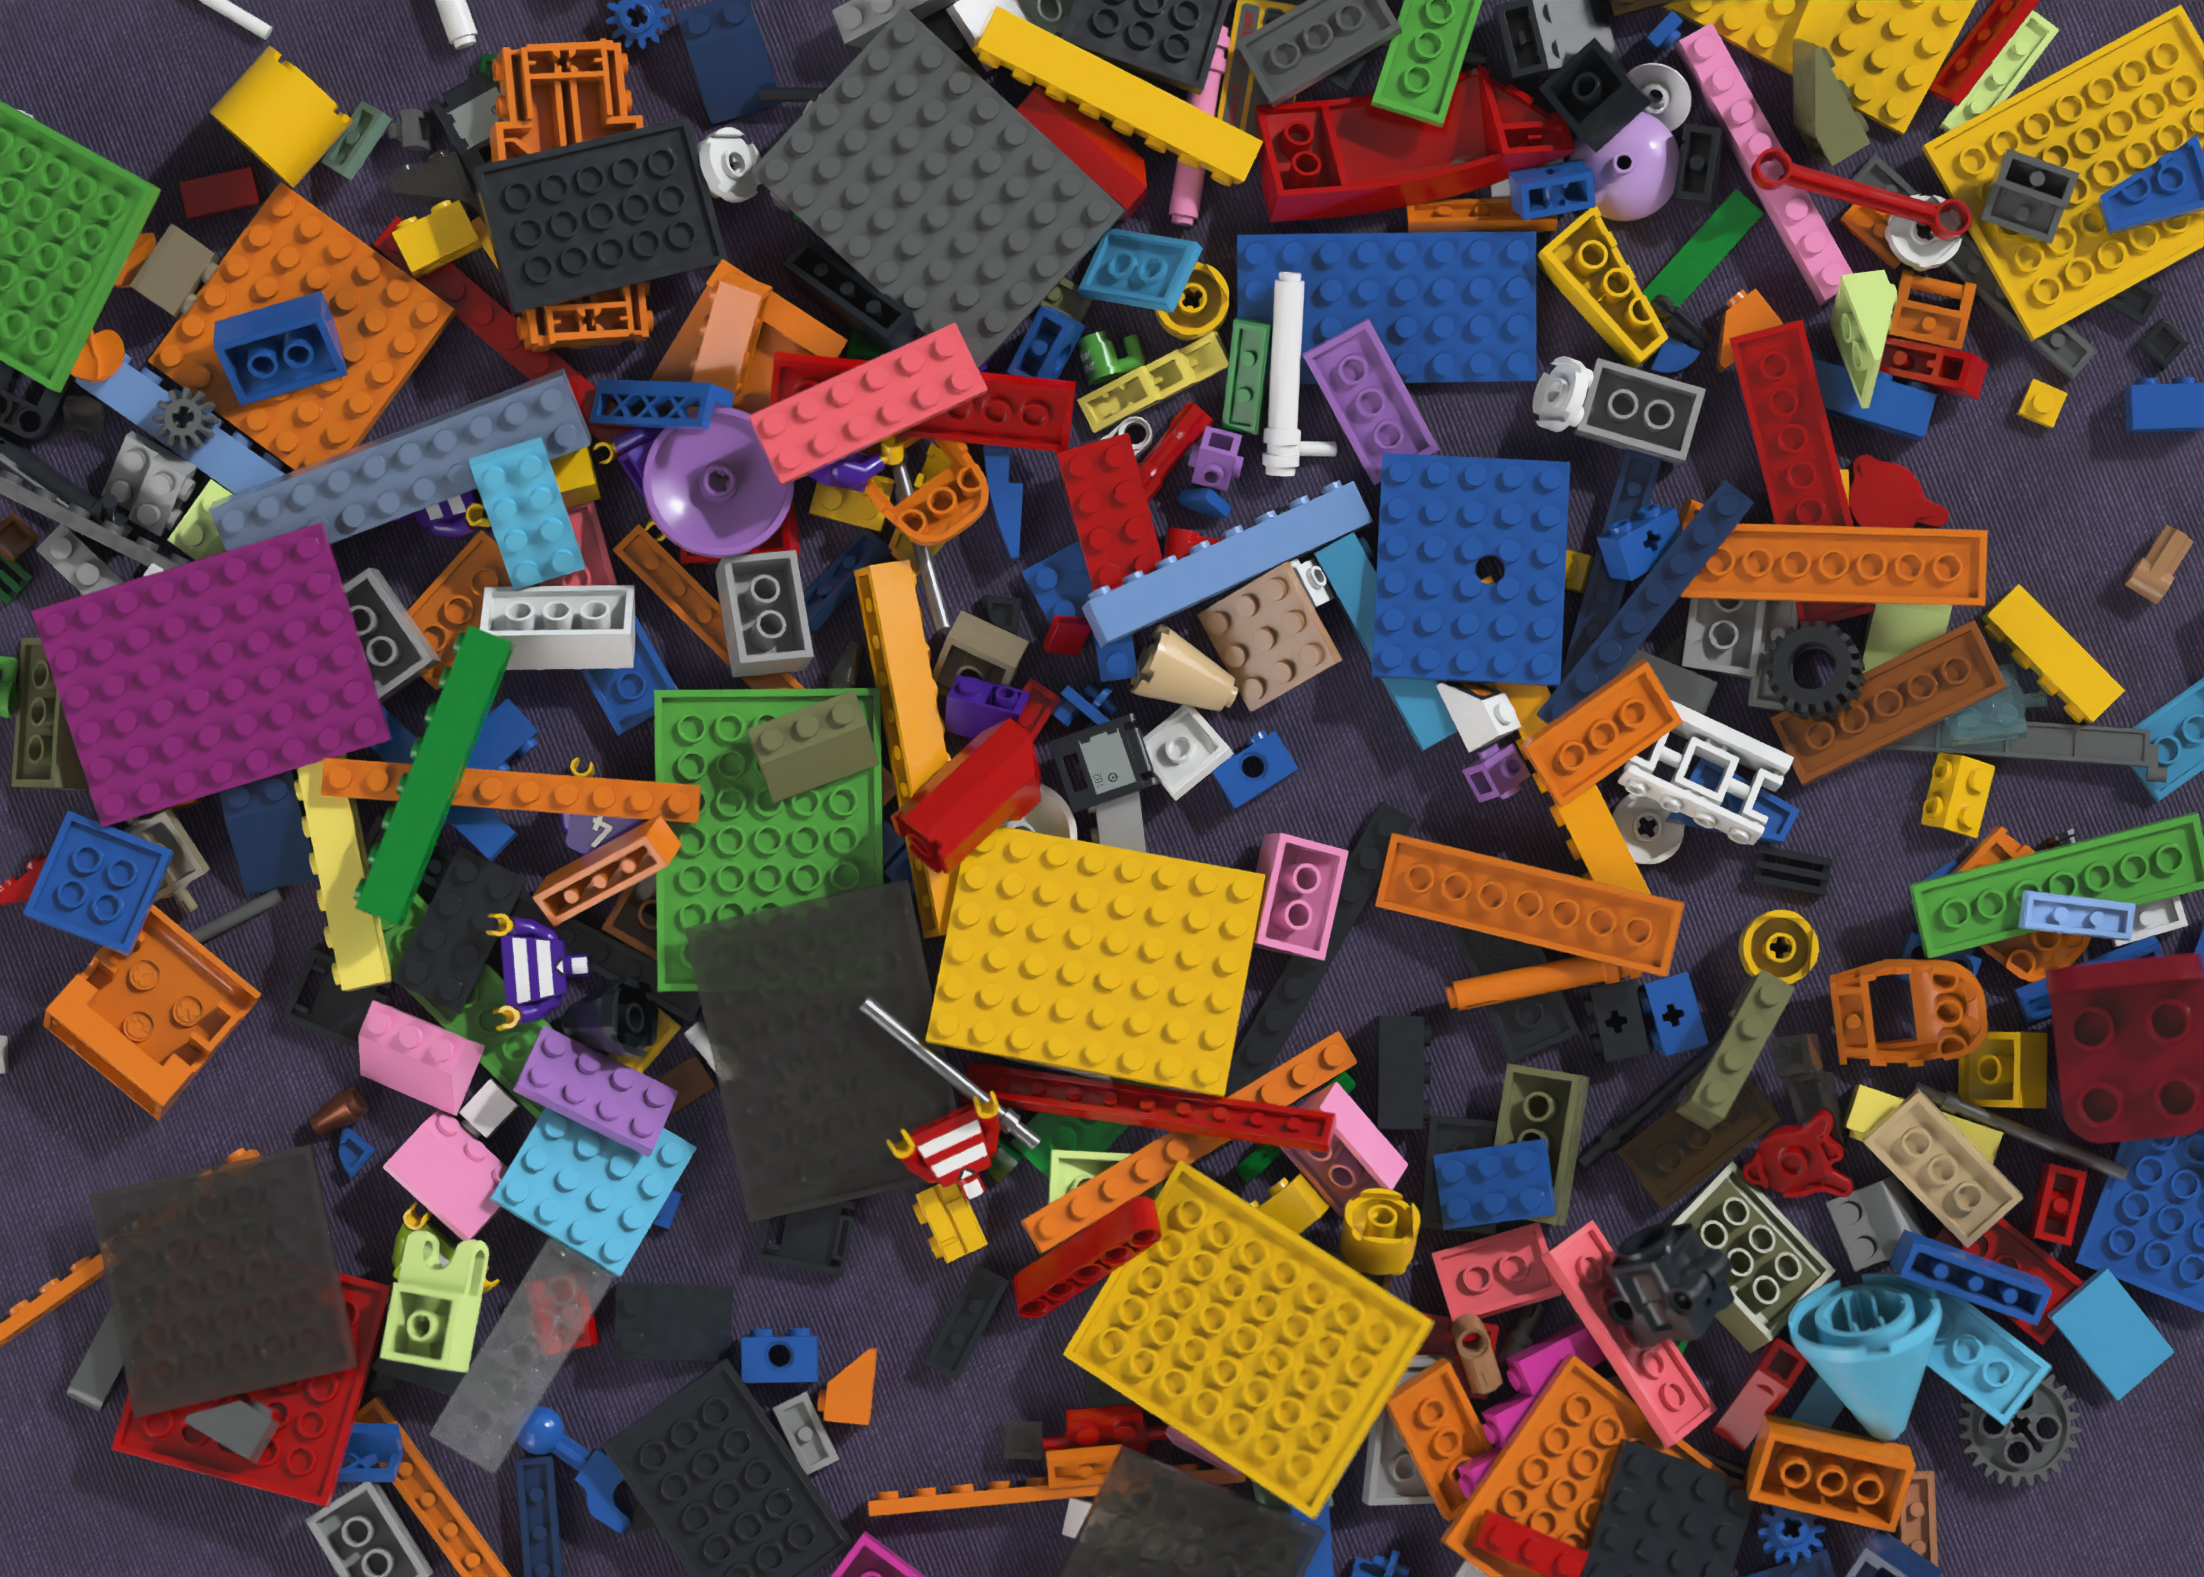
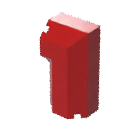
M1037 86L1016 110L1125 210V213L1117 222L1128 221L1147 198L1145 160L1099 120L1079 112L1078 108L1080 105L1066 99L1065 103L1059 102L1045 94V87H1043V90Z
M1011 718L982 731L891 816L895 832L899 837L903 839L906 835L909 836L912 844L908 848L914 856L935 873L943 871L944 874H949L1007 818L1010 821H1020L1041 801V770L1032 735Z

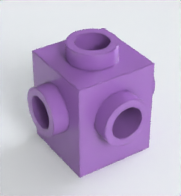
M1206 426L1201 445L1193 444L1188 466L1195 469L1191 482L1227 492L1231 477L1239 479L1244 457L1237 456L1242 435Z
M1493 743L1477 752L1479 759L1462 770L1479 803L1499 796L1502 800L1514 795L1521 790L1519 783L1531 776L1523 756L1518 752L1514 743L1500 748L1497 743Z

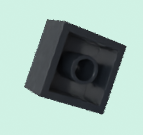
M1595 37L1539 87L1574 133L1596 153L1652 103L1616 57Z

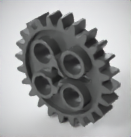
M2053 1374L2048 1375L2042 1380L2030 1395L2029 1404L2024 1409L2019 1410L2014 1416L2017 1419H2026L2023 1427L2042 1447L2041 1452H2037L2022 1433L2011 1432V1429L2014 1427L2012 1421L2006 1427L2001 1424L1998 1432L1988 1434L1982 1424L1983 1418L1988 1413L1973 1402L1971 1404L1960 1403L1959 1407L1967 1411L1968 1414L1967 1417L1956 1419V1422L1966 1425L1967 1430L1959 1433L1957 1437L1969 1439L1970 1444L1965 1446L1962 1452H1975L1976 1456L1973 1458L1971 1465L1975 1467L1984 1463L1985 1467L1982 1473L1984 1477H1988L1996 1471V1483L2002 1484L2008 1475L2010 1476L2012 1487H2018L2021 1477H2024L2028 1486H2033L2034 1475L2037 1474L2043 1482H2047V1469L2050 1468L2052 1471L2060 1473L2061 1469L2057 1461L2059 1459L2068 1462L2072 1460L2065 1450L2066 1447L2078 1448V1444L2069 1438L2070 1434L2081 1432L2080 1428L2071 1426V1420L2080 1417V1413L2068 1411V1407L2075 1402V1399H2063L2061 1397L2067 1388L2066 1385H2060L2056 1388L2052 1387L2055 1379ZM2049 1417L2054 1423V1433L2050 1437L2043 1439L2036 1432V1425L2041 1418ZM2019 1441L2026 1448V1456L2021 1462L2013 1463L2008 1457V1447L2012 1443Z

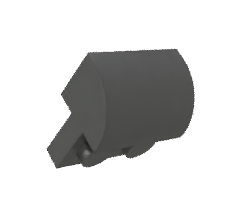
M2007 148L1990 182L1992 185L1979 219L2052 244L2063 211L2067 209L2079 173Z
M1894 1173L1853 1190L1849 1197L1837 1196L1825 1202L1855 1272L1881 1261L1892 1259L1904 1229L1928 1238L1906 1185Z

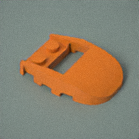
M894 436L895 445L903 442L904 450L920 439ZM934 440L953 464L896 506L891 504L872 479L868 480L864 491L871 503L913 543L922 546H934L945 543L975 523L986 510L989 499L987 480L979 465L973 461L964 442ZM881 442L863 450L871 455L874 453L879 455L881 454Z
M1994 826L1991 829L1992 832L1952 873L2027 855L2035 851L2026 844H2020L2007 835L2006 832L2008 830L2004 827ZM2036 931L1981 945L1980 947L2016 976L2033 983L2046 978L2045 969L2071 966L2085 951L2091 937Z
M1885 959L1830 975L1829 984L1840 1065H1847V1058L1870 1059V1066H1887V1063H1908V1067L1924 1066V1061L1943 1058L1944 1061L1972 1053L1981 1045L1986 1036L1988 1021L1982 986L1968 969L1955 962L1933 959ZM1909 974L1917 1038L1876 1043L1868 981L1876 980L1878 976Z

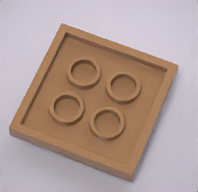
M1289 561L1279 565L1197 614L1228 673L1235 678L1234 684L1238 687V691L1250 713L1342 661L1340 654Z

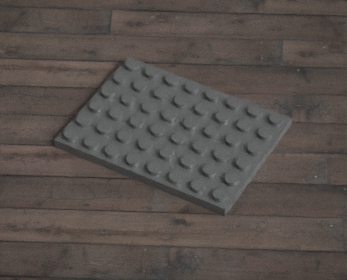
M905 7L890 20L750 171L758 181L882 294L886 293L913 312L917 321V327L925 335L956 323L978 370L1125 213V210Z

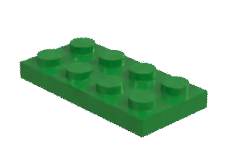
M1121 1078L1116 1079L1117 1083L1153 1087L1160 1089L1165 1088L1164 1086L1153 1085L1143 1082H1137ZM1038 1112L1026 1125V1127L1041 1138L1038 1145L1031 1150L1016 1137L1010 1143L1050 1180L1051 1150L1105 1152L1129 1125Z

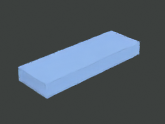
M2023 890L2018 927L2131 941L2136 904Z

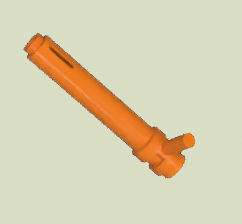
M1576 956L1454 981L1452 986L1446 987V995L1450 1009L1457 1008L1458 1011L1599 982H1604L1606 985L1618 983L1620 978L1629 977L1630 980L1642 977L1643 973L1647 972Z

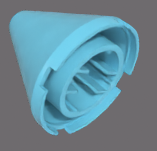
M1897 1273L1861 1274L1862 1284L1841 1288L1840 1280L1830 1282L1804 1296L1793 1307L1788 1318L1791 1340L1797 1350L1871 1436L1882 1441L1894 1440L1905 1430L1941 1322L1942 1309L1940 1300L1936 1297L1935 1289L1899 1277Z

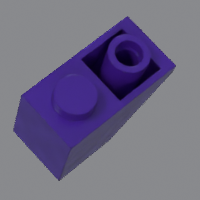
M958 675L947 696L945 732L974 739L982 731L1009 718L1016 722L1019 720L1029 700L1030 692L982 681L974 677Z

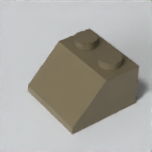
M171 223L129 286L176 319H179L182 314L186 316L189 314L199 299L196 296L204 283L209 284L220 266L217 264L220 258Z
M961 610L946 637L932 673V679L937 684L938 694L947 698L958 675L974 677L1002 686H1010L1029 641Z

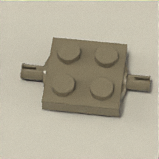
M167 807L152 816H144L142 818L138 816L124 820L127 827L123 832L163 846L174 852L154 902L161 898L174 896L185 915L195 910L198 904H196L188 892L187 887L193 880L206 874L210 868L172 809Z

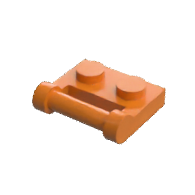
M1903 268L1897 292V305L1893 309L1891 329L1888 331V334L1962 350L1976 284L1965 282L1964 285L1914 275V270ZM1910 289L1961 300L1959 311L1908 300Z

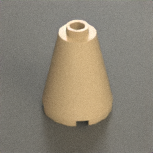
M1163 624L1158 625L1150 635L1151 638L1156 640L1155 643L1150 645L1149 648H1143L1136 663L1138 677L1131 678L1130 684L1134 687L1130 689V692L1138 696L1218 712L1224 706L1229 708L1233 704L1238 692V687L1234 686L1235 678L1172 629Z

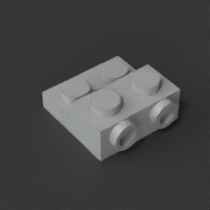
M131 431L124 439L101 496L114 495L117 498V505L130 511L128 517L130 521L161 537L167 530L174 531L183 516V512L179 508L182 501H186L195 488L196 482L192 478L197 466L142 435Z

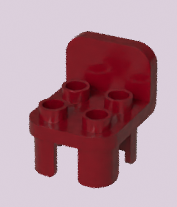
M2200 953L2045 969L2047 994L2050 995L2062 1111L2066 1123L2076 1135L2094 1143H2110L2183 1136L2194 1133L2204 1127V975Z

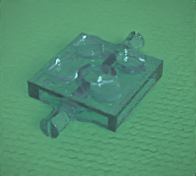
M2014 664L1997 666L2008 689L1944 719L1943 722L1949 730L1951 745L1959 746L2026 738L2028 730L2024 715L2025 709L2046 707L2047 696L2045 690L2023 693L2018 685Z

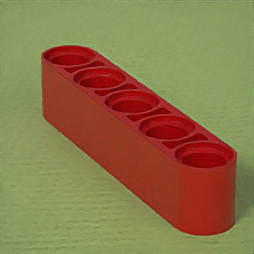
M1137 1197L1125 1202L1018 1272L1012 1281L1019 1315L1027 1319H1035L1047 1315L1159 1242L1162 1233L1155 1201L1148 1197Z

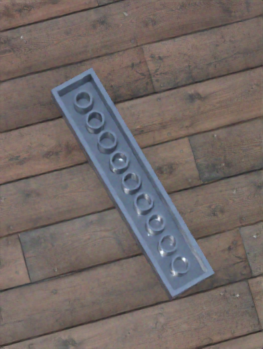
M563 368L216 500L210 506L209 511L226 551L321 522L324 524L329 543L332 544L478 488L470 468L469 458L542 437L549 460L591 445V435Z

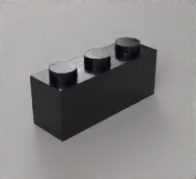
M1377 1016V1129H1423V1122H1430V1099H1423L1424 1084H1430L1431 1063L1424 1062V1047L1431 1046V1024H1424V1016Z

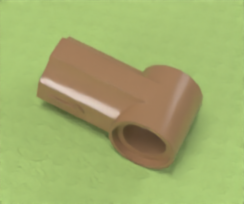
M2165 525L2146 556L2141 557L2136 563L2124 585L2157 605L2174 580L2172 575L2192 546L2193 541L2180 530Z
M1464 1314L1456 1318L1452 1323L1451 1335L1457 1347L1472 1393L1486 1394L1495 1391L1499 1385L1503 1384V1380L1490 1344L1489 1335L1482 1320L1473 1314ZM1472 1332L1479 1333L1474 1340L1463 1341L1467 1334Z

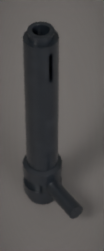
M0 429V466L22 478V482L35 490L36 486L57 495L55 503L67 509L70 503H73L91 512L89 520L101 526L104 520L110 521L125 529L122 536L130 540L133 539L137 528L131 524L132 521L125 514H118L116 512L117 498L114 495L108 494L103 499H96Z

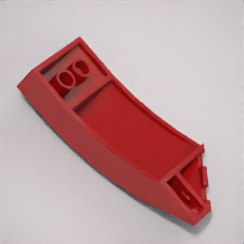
M1478 64L1476 69L1459 73L1443 127L1371 106L1374 94L1332 100L1281 103L1274 108L1271 104L1255 105L1254 108L1257 139L1263 141L1259 149L1263 195L1270 222L1348 217L1437 201L1509 179L1508 172L1543 166L1573 154L1575 148L1568 124L1561 115L1555 111L1551 114L1547 113L1533 104L1535 99L1510 83L1506 87L1490 77L1491 71Z

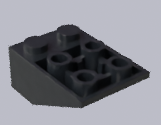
M1517 0L1496 5L1492 13L1508 81L1512 85L1553 76L1594 37L1618 60L1604 0Z

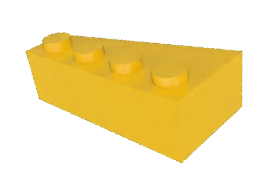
M1596 205L1594 208H1589L1544 247L1536 257V265L1627 366L1637 369L1665 343L1668 336L1646 295H1643L1639 289L1633 271L1629 265H1626L1617 248L1618 244L1611 231L1608 232L1601 219L1602 214Z
M1301 1172L1290 1181H1287L1284 1177L1267 1190L1270 1196L1259 1204L1256 1199L1250 1203L1297 1234L1318 1220L1330 1207L1327 1201Z

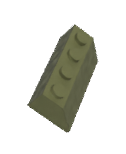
M40 637L21 638L11 787L90 790Z
M1507 1063L1494 1146L1546 1139L1557 1215L1528 1218L1525 1220L1566 1226L1590 1078Z

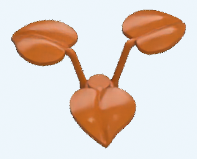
M154 233L139 234L114 287H131L129 285L156 247ZM92 328L70 374L78 379L92 383L102 382L113 376L121 367L125 356V348L120 336L113 330H103L94 334Z

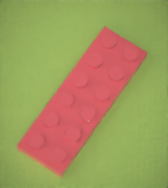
M953 323L749 416V420L782 487L987 393L988 389L956 323Z
M1591 1220L1541 1256V1259L1664 1446L1668 1448L1680 1441L1718 1409L1672 1339H1664L1656 1346L1640 1348L1630 1328L1617 1324L1609 1316L1607 1303L1617 1292L1605 1267L1616 1254L1595 1222Z

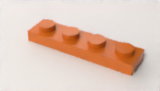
M1511 198L1441 199L1406 207L1408 232L1536 231V233H1542L1544 231H1557L1558 226L1557 214L1523 220L1512 209Z

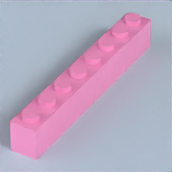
M1710 23L1679 40L1675 50L1718 127L1722 128L1726 133L1725 139L1817 303L1819 306H1822L1836 298L1841 275L1853 274L1806 190L1788 185H1783L1776 190H1764L1753 181L1751 167L1757 157L1767 149L1778 148L1783 150L1715 27ZM1775 159L1772 162L1767 161L1760 165L1762 174L1769 180L1777 181L1780 175H1784L1782 165Z

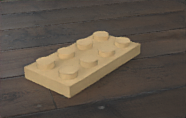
M1918 1088L1862 1138L1863 1143L1967 1248L2023 1199L2021 1192Z

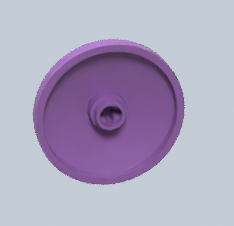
M713 408L709 430L665 428L659 434L648 453L643 471V494L648 511L659 530L669 540L691 553L712 558L733 557L747 553L765 543L778 530L790 509L794 493V481L781 487L749 420L751 414L734 408ZM699 409L688 412L689 417L697 419Z

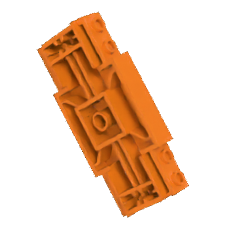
M600 38L598 41L527 44L525 47L517 50L503 47L497 54V59L492 60L493 80L499 81L501 96H496L497 118H503V122H495L489 129L492 162L643 128L642 115L628 116L627 113L632 111V96L630 90H625L624 76L628 75L629 64L627 54L621 51V42L613 43V40ZM650 282L523 312L522 317L517 318L519 340H524L525 350H532V352H546L550 348L567 347L586 349L592 346L619 345L624 341H635V344L643 343L649 338V332H653L654 329L653 313L651 310H647L645 297L650 294Z

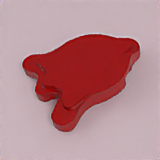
M1861 455L1854 460L1852 464L1853 479L1850 488L1849 509L1854 522L1859 527L1913 528L1916 523L1940 527L1948 521V510L1930 501L1924 495L1919 481L1904 466L1878 461L1871 455Z
M1826 1110L1815 1112L1803 1124L1786 1125L1772 1130L1760 1141L1754 1155L1743 1165V1177L1748 1183L1761 1185L1766 1189L1769 1186L1773 1190L1782 1193V1197L1785 1198L1806 1197L1816 1192H1827L1846 1198L1852 1194L1854 1186L1851 1177L1832 1166L1833 1163L1843 1159L1844 1148L1830 1136L1833 1116Z

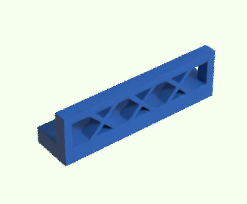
M598 379L590 423L598 426L709 430L713 408H732L734 393L712 383ZM608 399L618 403L619 406L608 416H604ZM633 405H646L636 417L630 409ZM661 406L675 407L664 418H662L658 410ZM689 407H700L697 419L689 417L686 411Z
M354 1423L343 1462H351L352 1464L341 1468L337 1482H395L404 1454L398 1423ZM377 1462H389L387 1468H370V1466Z

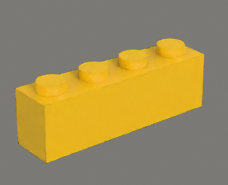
M2020 584L2012 587L1981 618L1987 624L1984 627L1985 631L1996 642L2001 643L2004 641L2013 650L2010 655L2015 662L2025 670L2030 667L2040 677L2037 680L2040 687L2052 697L2057 694L2066 703L2063 707L2066 713L2077 723H2080L2082 720L2086 724L2094 722L2125 691Z

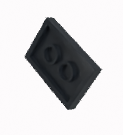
M1430 1115L1420 1228L1444 1230L1433 1155L1494 1146L1498 1121ZM1496 1223L1450 1229V1231L1495 1235Z

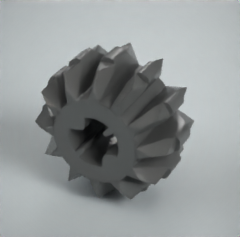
M183 387L181 399L176 392L171 390L168 392V397L171 400L169 405L164 401H158L157 406L164 410L165 413L154 415L153 421L165 425L161 426L156 431V434L159 437L169 435L166 445L170 448H174L180 441L181 450L188 452L192 440L194 445L201 449L204 447V442L200 438L202 434L211 439L215 436V433L207 428V424H218L219 419L216 416L207 414L212 412L216 406L211 401L203 404L206 395L202 391H198L192 397L191 389ZM188 411L194 417V420L187 422L186 428H184L178 422V418L185 417V413Z

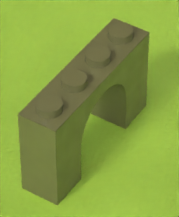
M1763 969L1744 984L1728 1013V1016L1733 1018L1728 1030L1706 1067L1691 1081L1675 1111L1677 1114L1707 1131L1725 1118L1795 987Z

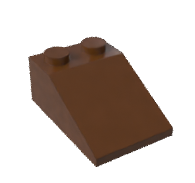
M655 872L623 890L601 931L657 962Z

